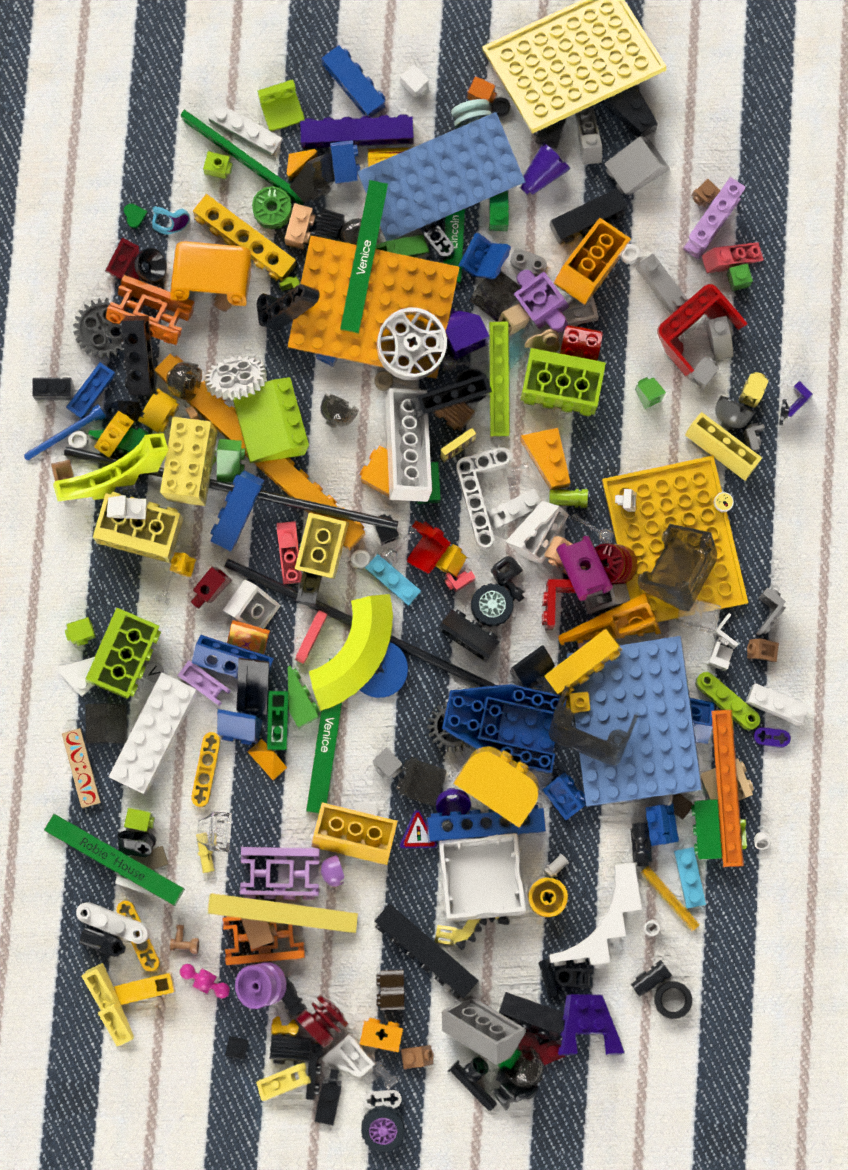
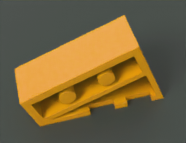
M558 428L521 435L520 442L524 445L548 488L557 490L569 487L570 478Z

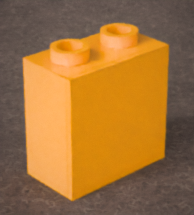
M379 445L377 450L374 449L369 456L371 461L368 466H363L359 475L361 476L362 483L390 498L388 451Z

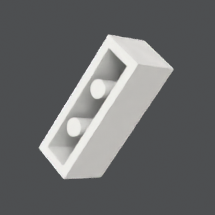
M756 683L752 685L745 702L750 706L798 726L803 723L809 707L807 704Z

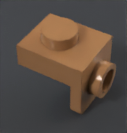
M70 460L51 463L55 481L74 477Z
M431 1045L401 1049L404 1069L433 1065L434 1053Z

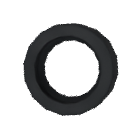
M667 982L657 989L654 996V1004L662 1016L669 1019H679L690 1011L692 995L684 984ZM671 988L680 990L685 997L684 1006L676 1012L666 1010L662 1004L663 994Z

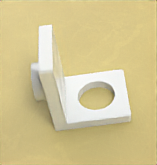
M729 613L713 634L718 637L717 640L724 646L729 645L735 649L738 643L720 630L731 616Z

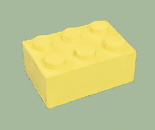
M309 513L295 569L335 579L349 523Z

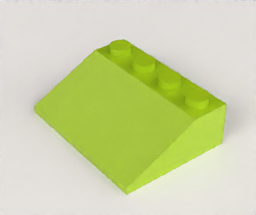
M290 377L264 382L265 385L260 386V391L254 390L255 394L249 393L248 397L244 395L241 396V399L234 397L233 402L250 463L305 455L309 443Z

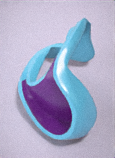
M155 206L153 208L155 214L152 220V227L161 234L166 235L179 232L189 224V212L183 208L178 209L175 213H171L161 207ZM159 214L167 215L172 220L170 228L156 224Z

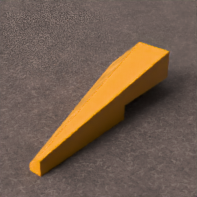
M646 593L559 635L558 639L560 644L564 645L565 642L577 641V643H583V640H591L605 629L611 633L614 639H622L627 635L636 634L640 637L644 636V633L653 632L658 635L661 634V630Z

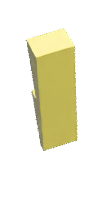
M101 963L87 970L82 975V978L101 1009L98 1014L116 1046L118 1047L133 1040L134 1035L104 964Z

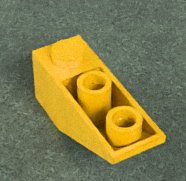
M172 973L114 986L121 1005L176 992Z

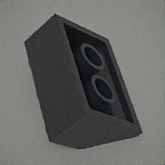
M458 609L456 612L451 610L439 625L441 633L486 663L500 643L497 640V635L491 631L485 632L481 629L482 625L474 620L470 622L466 619V615Z

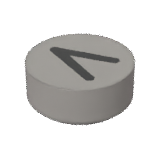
M152 662L146 666L144 675L149 681L157 682L161 672L164 673V669L160 664Z

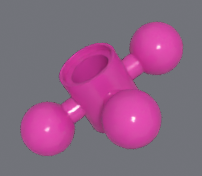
M184 964L180 968L181 977L186 980L195 979L192 986L208 994L210 989H213L218 998H226L229 995V986L226 983L216 984L217 976L202 968L198 974L191 964Z

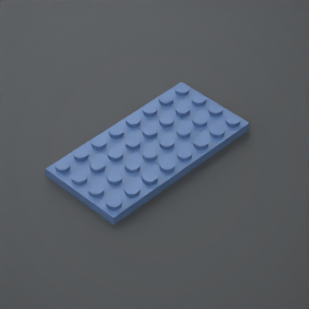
M497 112L357 172L366 195L369 180L388 184L380 228L386 241L393 240L525 183Z

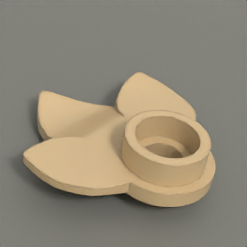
M553 329L545 330L542 334L530 337L524 346L526 348L556 353L560 348L558 332Z

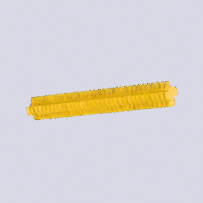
M650 866L645 867L641 874L645 875L644 878L648 879L647 881L651 883L652 887L655 886L654 889L658 890L659 894L661 893L660 896L664 897L665 902L669 903L668 905L671 904L670 907L674 908L673 911L679 914L678 917L680 916L683 922L686 921L685 924L689 925L688 928L690 927L691 931L695 930L700 923L693 918L694 916H691L692 914L688 912L689 910L684 905H681V901H678L679 899L670 892L671 890L667 888L666 884L660 881V877H657L658 875L649 868Z

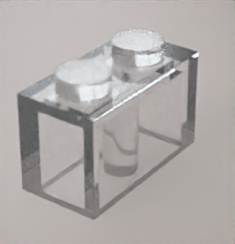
M683 597L676 622L681 623L680 626L692 628V626L699 627V630L702 632L710 633L711 630L714 631L717 627L721 606Z

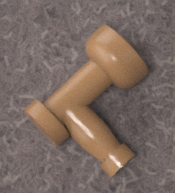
M176 925L175 939L170 940V950L188 949L192 954H198L199 938H193L190 942L183 941L184 925Z

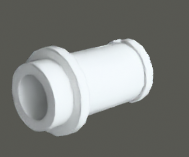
M560 854L550 865L545 866L544 871L550 878L557 877V873L568 865L569 862Z

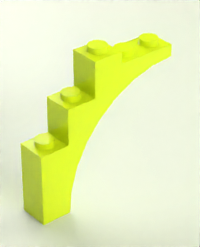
M164 433L145 435L131 452L99 470L69 479L54 481L53 487L57 501L92 497L93 500L104 499L105 494H111V492L115 491L116 487L134 485L139 474L158 472L168 452Z

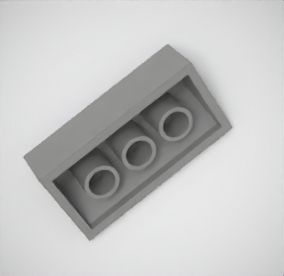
M472 996L442 1011V1031L496 1065L513 1055L526 1032L525 1028Z

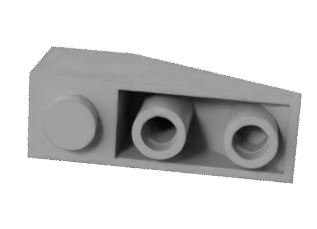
M586 108L575 113L583 165L602 163V144L594 108Z

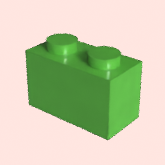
M219 439L217 447L218 481L233 483L237 474L240 475L245 470V464H242V460H245V448H242V441Z

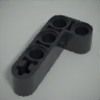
M299 284L281 298L262 293L257 299L259 325L276 331L282 329L318 302L319 290Z

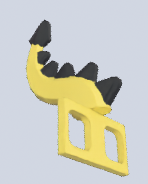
M507 916L489 918L491 923L497 919L498 924H510ZM487 918L467 920L462 929L437 925L434 942L451 946L456 944L461 950H464L467 940L470 942L476 941L474 932L482 931L479 923L484 926L487 925ZM440 929L451 930L453 932H441ZM438 938L450 939L451 941H442Z

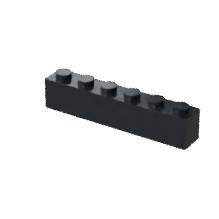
M390 903L374 921L377 923L375 928L383 935L387 932L392 936L390 938L391 942L397 947L402 945L407 949L404 952L412 960L417 958L422 963L419 965L427 973L431 970L437 976L434 979L442 986L446 983L451 987L449 992L457 999L460 996L464 999L478 983L479 980Z

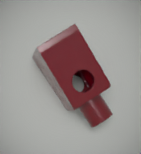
M211 567L194 587L193 591L196 595L190 602L198 609L205 602L212 603L230 584L232 579L220 568ZM207 587L210 589L208 594L206 593Z

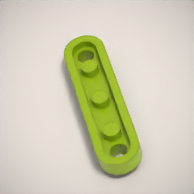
M703 672L696 678L695 684L697 689L720 709L732 710L733 720L746 730H753L759 725V714L713 674ZM705 678L709 680V684L704 682ZM748 716H751L754 721L750 722Z

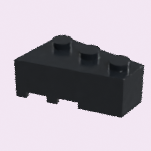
M637 85L599 102L607 107L612 115L623 122L622 124L637 138L640 136L645 137L657 129L658 123Z

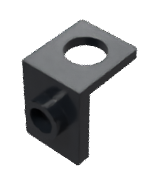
M117 400L105 405L107 424L113 419L110 415L112 407L114 409V416L120 411L133 421H138L140 418L139 402Z

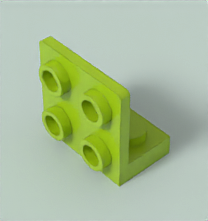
M293 79L257 90L258 99L269 131L272 132L305 120Z

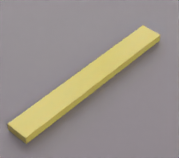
M213 893L209 895L207 914L348 933H356L358 913Z

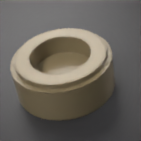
M386 371L379 372L374 379L376 388L380 391L389 390L393 386L392 375Z

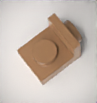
M707 179L700 187L693 191V201L697 205H702L706 208L721 190Z
M760 638L750 639L747 646V658L777 662L779 643Z

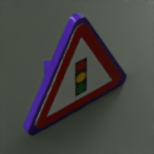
M414 811L401 840L400 848H436V841L428 842L427 825L420 811Z

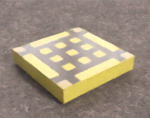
M473 428L441 449L440 458L444 463L475 442L476 432Z

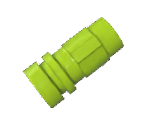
M550 489L549 503L557 506H575V508L581 506V508H587L588 489H582V491H579V489H575V491Z

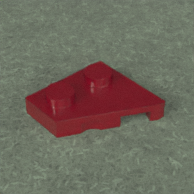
M121 238L105 272L122 280L124 275L139 280L135 270V258L139 253V246Z

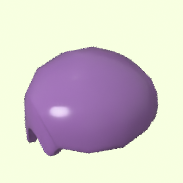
M337 855L325 859L321 865V875L324 881L332 887H337L344 883L340 882L344 879V873Z

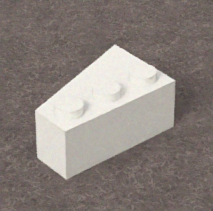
M542 501L505 542L524 558L542 564L547 548L550 546L553 537L558 536L569 514L557 505Z

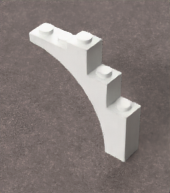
M635 863L614 866L615 882L613 896L608 911L599 926L578 945L563 952L548 955L549 963L554 962V966L566 965L567 960L581 963L586 962L585 958H588L589 965H594V969L606 967V963L610 962L607 939L610 938V942L622 941L621 937L626 936L623 912H626V916L637 915V911L642 910Z

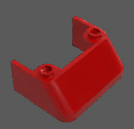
M713 284L703 286L657 328L658 337L666 354L685 376L695 370L682 356L684 345L678 337L704 314L710 320L726 316L737 330L748 324Z

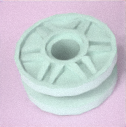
M475 99L454 107L451 110V115L456 119L454 121L455 129L492 114V112L487 111L490 107L489 101L486 99Z

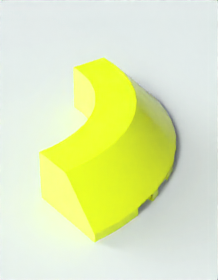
M390 594L373 595L352 600V625L344 646L329 662L309 671L320 711L336 706L356 694L373 677L383 661L392 634L393 607Z

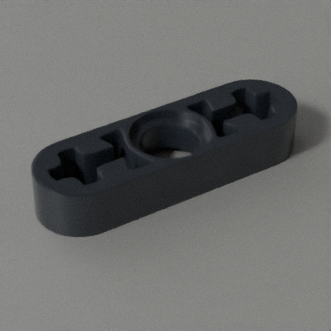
M435 221L429 224L430 230H428L426 225L419 228L441 259L450 260L454 257L455 248L452 242ZM438 233L441 235L439 240H431L433 234ZM444 244L445 248L449 249L450 252H444L441 245Z

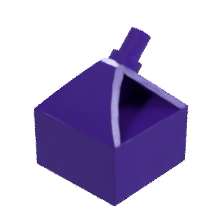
M451 308L450 319L445 333L447 347L455 361L487 346L490 335L480 315L456 311Z

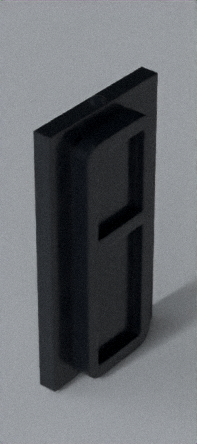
M246 658L238 659L236 711L267 715L270 662Z

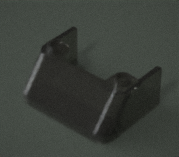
M565 685L548 734L550 739L555 743L608 765H617L622 760L640 714L636 713L634 715L628 732L620 729L613 730L609 734L607 741L571 726L573 712L568 707H565L564 703L572 685Z

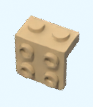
M736 759L739 800L753 795L752 791L754 788L750 779H746L744 773L747 771L744 763ZM716 768L701 774L702 782L710 800L718 799Z

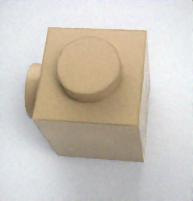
M517 304L503 311L497 322H509V336L525 329L530 316L520 304Z

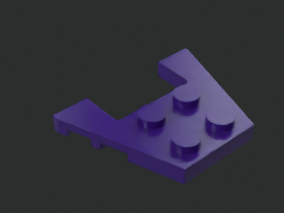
M571 994L566 996L563 1016L565 1025L564 1032H561L563 1039L562 1046L559 1047V1055L578 1054L575 1034H602L604 1036L606 1055L625 1054L603 995Z

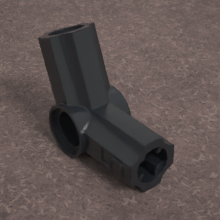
M84 928L80 936L79 944L99 950L98 952L113 957L124 954L126 949L121 938L111 934H102L98 931Z

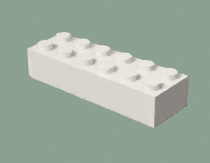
M389 388L385 404L390 500L428 502L432 492L428 414L416 418L410 401L418 395L427 393V390Z
M161 672L109 775L111 779L144 795L147 794L198 693L197 689Z

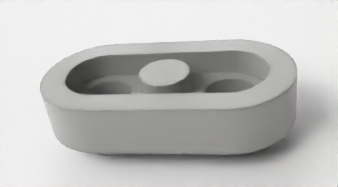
M521 249L514 251L511 255V265L517 270H530L535 276L546 271L547 262L541 256ZM522 256L523 260L518 261L517 257ZM538 262L541 264V267L537 268L534 264Z

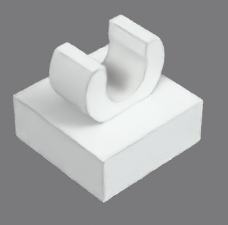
M624 489V496L615 495V503L623 506L628 512H635L637 493L632 489Z

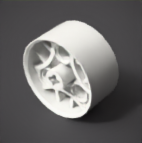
M420 308L400 309L391 314L381 326L377 339V352L382 365L389 373L404 380H418L431 375L442 362L447 349V337L441 322L433 314ZM406 315H415V317L410 322ZM419 316L429 320L426 330L414 325ZM431 322L437 328L436 331H429ZM403 324L406 327V331L398 333L395 329L396 325ZM385 328L391 334V336L381 337ZM428 338H433L436 341V345L428 347L425 341ZM394 340L395 352L382 351L381 342ZM411 341L415 342L412 347H409ZM431 354H441L437 363ZM384 356H394L389 364ZM425 356H428L433 366L427 371H424L417 363ZM406 357L409 360V364L401 366L398 363V359ZM413 366H415L416 369L420 372L417 374H410Z

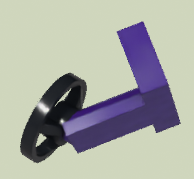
M800 381L794 385V390L800 397L790 407L786 402L787 399L782 401L779 425L783 426L784 419L792 417L813 397V393Z

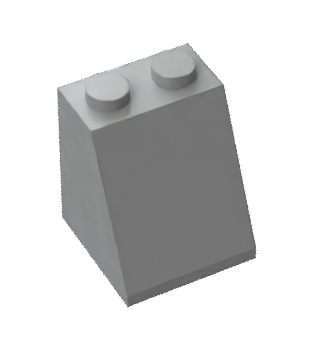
M641 136L604 163L607 167V174L617 181L618 184L616 186L622 194L625 193L627 195L633 194L670 170L651 140Z

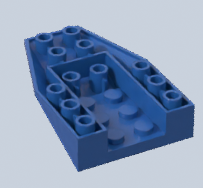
M513 684L450 690L442 729L475 749L493 747L501 752L504 750L513 756L512 760L519 763L521 761L530 770L549 774L552 773L555 759L553 750L559 720L564 714L567 697Z

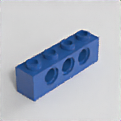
M200 635L195 645L191 663L238 679L239 658L270 662L269 675L274 658Z

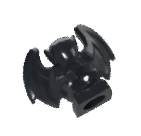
M515 1062L511 1069L506 1066L499 1068L496 1080L501 1082L499 1089L492 1091L496 1100L505 1110L509 1109L510 1103L524 1099L529 1100L539 1091V1087L536 1084L530 1086L528 1080L523 1078L522 1075L515 1078V1073L523 1072L521 1065Z

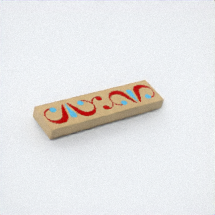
M81 728L62 733L81 808L100 804L101 801Z

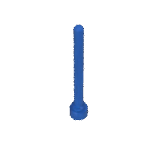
M99 404L94 406L89 415L24 454V458L30 460L93 420L101 421L106 418L105 413Z

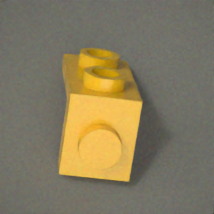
M118 411L94 445V448L110 457L134 421Z

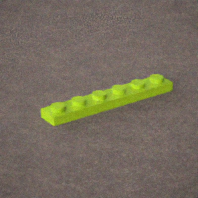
M489 322L490 387L492 390L490 393V436H510L509 322Z

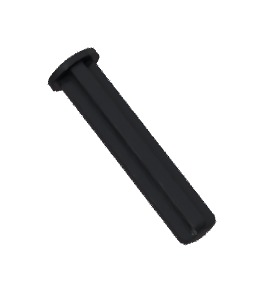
M457 1060L447 1071L451 1072L488 1111L493 1110L497 1102L477 1082H472L465 1077L464 1068L459 1064L460 1061Z

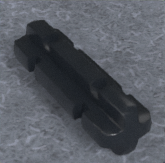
M549 960L539 961L538 964L540 970L542 969L541 974L544 984L548 989V997H557L559 993L557 988H555L556 983L552 970L549 968L551 967Z

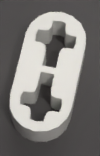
M396 1090L372 1091L366 1094L364 1098L365 1106L368 1109L375 1107L367 1102L371 1095H374L376 1099L382 1098V1102H376L375 1106L385 1105L396 1108L401 1103V1095ZM391 1093L398 1097L394 1105H391L390 1101H384V1098H389Z

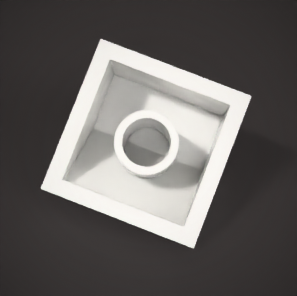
M244 580L223 611L236 621L264 629L281 605L258 586Z

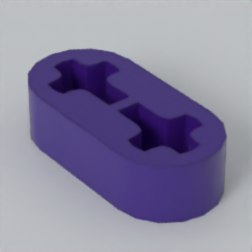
M763 727L757 729L753 734L754 742L761 746L783 748L791 740L790 734L781 729ZM761 731H763L764 735L770 736V739L766 738L762 742L757 737V734H761ZM783 734L786 741L780 744V740H775L773 737H779Z

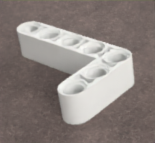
M498 448L461 458L456 466L475 541L481 550H488L492 547L494 536L477 475L507 467L511 456L510 452L505 448ZM499 454H503L507 460L499 462L496 457ZM486 459L489 464L486 467H481L478 461ZM462 464H468L470 466V470L467 472H463L460 469V466ZM473 482L475 488L468 490L465 488V484ZM472 500H478L480 502V506L478 508H472L470 506V502ZM477 518L484 519L485 524L483 526H477L475 524V520ZM487 536L490 539V543L484 545L480 542V538Z

